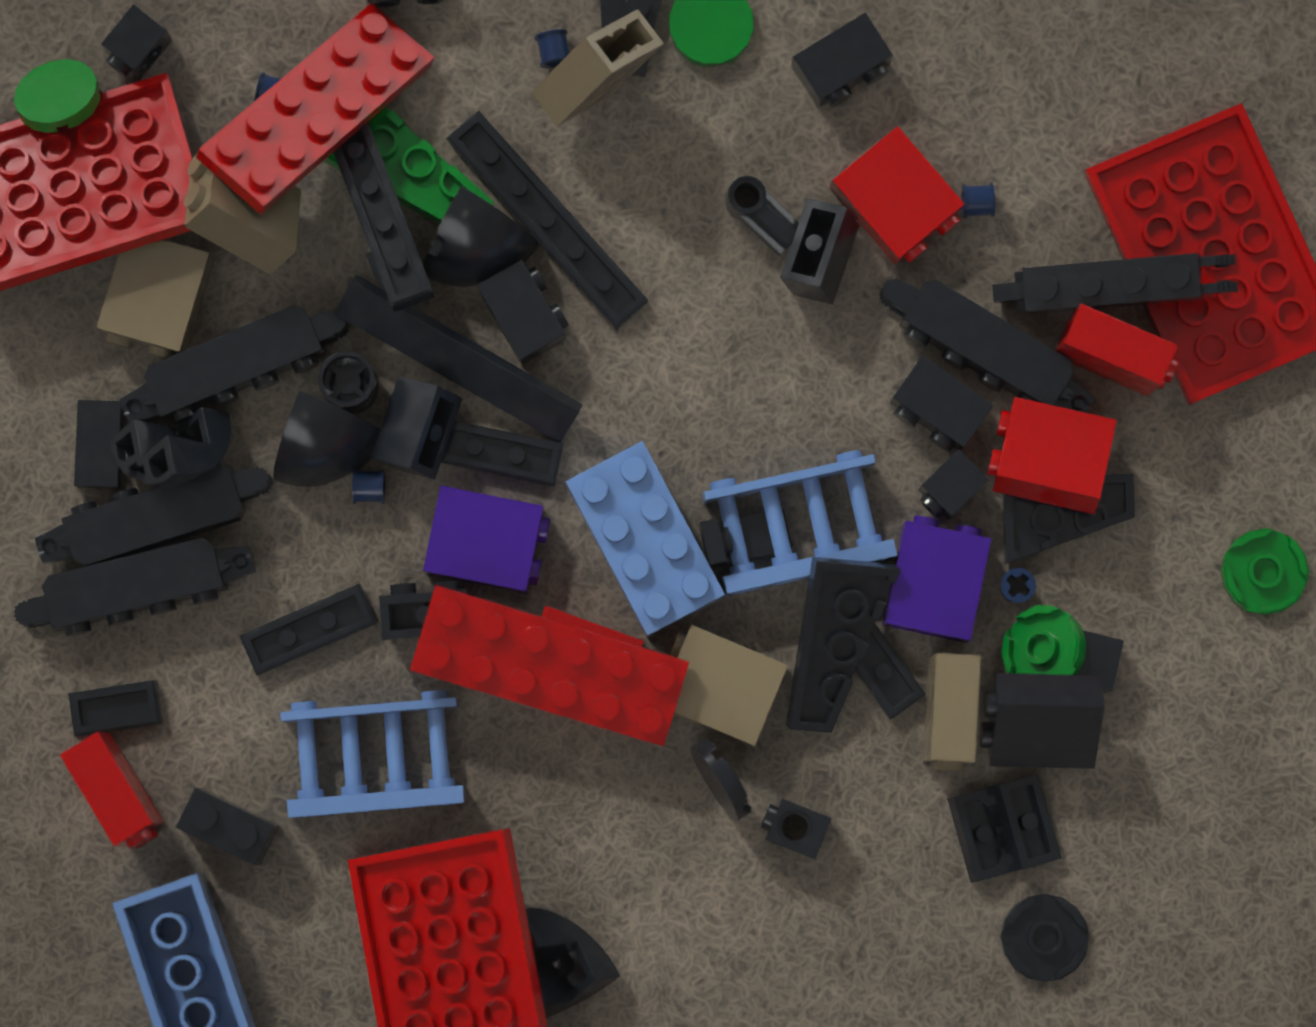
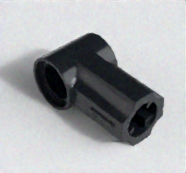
M746 175L734 180L725 197L727 211L734 218L741 220L771 250L780 256L792 244L799 222L766 191L763 183L756 177ZM739 189H749L756 195L757 203L751 208H743L735 201L734 193Z

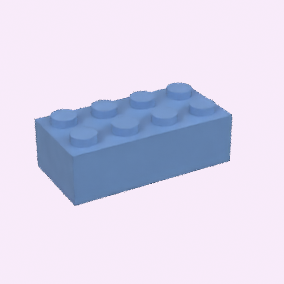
M643 441L565 481L570 495L647 639L724 598L725 594Z
M196 873L112 903L153 1027H256L204 873Z

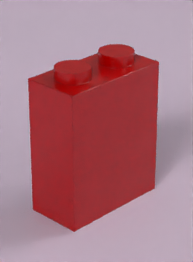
M898 126L836 176L830 185L831 191L849 209L854 218L895 266L904 259L911 264L929 248L925 243L926 240L937 231L942 237L945 236L962 221L958 214L962 211L965 205L964 202Z
M1082 303L1069 317L1055 349L1056 352L1070 359L1073 365L1147 397L1157 388L1162 390L1166 383L1169 384L1180 361L1173 357L1178 347L1177 344Z
M1014 397L1011 411L1002 410L996 435L1004 437L1002 450L993 449L987 474L995 476L992 491L1095 515L1101 497L1117 420Z
M97 731L60 754L61 759L114 847L128 846L129 849L134 847L138 849L159 836L156 828L165 824L112 734Z

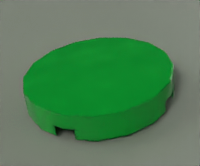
M675 0L669 15V31L676 50L689 62L703 67H716V65L728 64L736 60L747 49L754 29L753 12L747 0Z
M63 59L40 65L24 76L15 89L14 104L25 125L35 131L53 133L58 132L56 127L68 125L70 129L80 125L90 117L100 103L101 94L98 81L90 67L80 61Z
M1263 528L1248 531L1231 543L1223 555L1220 572L1223 587L1233 603L1247 612L1268 615L1282 612L1299 600L1308 581L1309 568L1306 555L1297 541L1276 530Z
M1036 605L1022 611L1015 618L1017 621L1013 624L1012 628H1008L1003 637L1001 655L1006 672L1078 675L1085 660L1086 639L1082 626L1074 616L1052 605Z

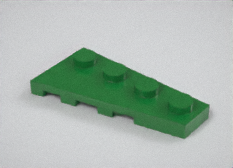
M385 107L368 121L400 204L439 225L461 186L494 206V201L454 165L450 166L436 153V149L424 138L421 140L405 125V121L394 111H389ZM334 153L323 161L340 171Z

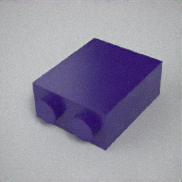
M440 485L423 572L427 575L527 594L529 585H538L542 560L535 559L538 542L546 544L551 518L543 517L544 507L542 505Z
M916 515L913 522L906 520L902 524L897 557L894 563L901 571L896 582L892 583L889 589L882 625L968 643L972 637L991 538L982 537V529L958 524L956 531L940 528V521L937 519Z

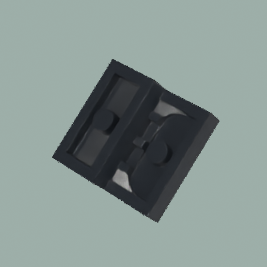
M1038 774L947 798L970 883L1061 859Z

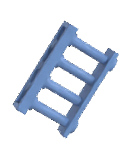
M854 450L836 455V463L737 485L735 478L710 483L711 490L705 491L702 495L703 504L718 502L723 526L728 527L733 552L730 553L733 567L729 568L730 575L724 576L721 580L725 597L809 579L812 557L798 560L797 553H792L777 490L782 487L803 484L817 548L813 549L814 557L874 563L893 560L897 557L894 539L882 541L881 534H876L862 475V469L871 468L876 463L874 454L862 456L861 450ZM845 474L859 539H856L857 547L840 551L839 543L834 544L819 479ZM755 493L761 494L775 557L771 559L773 566L756 569L754 562L750 563L735 501L737 497Z
M447 690L421 692L422 700L323 709H317V701L291 703V711L280 712L282 722H296L301 790L297 791L298 799L287 800L288 818L466 803L465 786H455L454 777H450L445 709L459 708L458 699L456 697L448 698ZM427 710L432 779H428L429 788L411 789V781H406L401 712ZM384 714L389 783H384L385 792L368 793L367 785L362 783L357 716ZM340 718L345 787H341V796L324 797V790L319 789L314 720Z

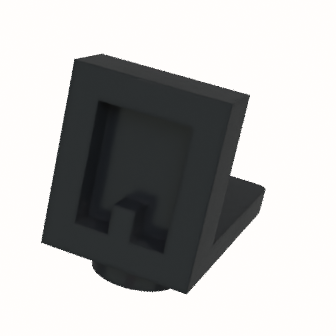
M782 508L788 538L792 549V541L786 520V515L784 509ZM765 511L739 517L749 560L774 554ZM717 518L700 522V534L710 568L732 564L730 553L733 552L728 527H724L723 522H718Z

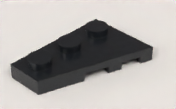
M1133 474L1105 475L1095 515L1002 494L1004 563H1011L1133 519L1135 517Z

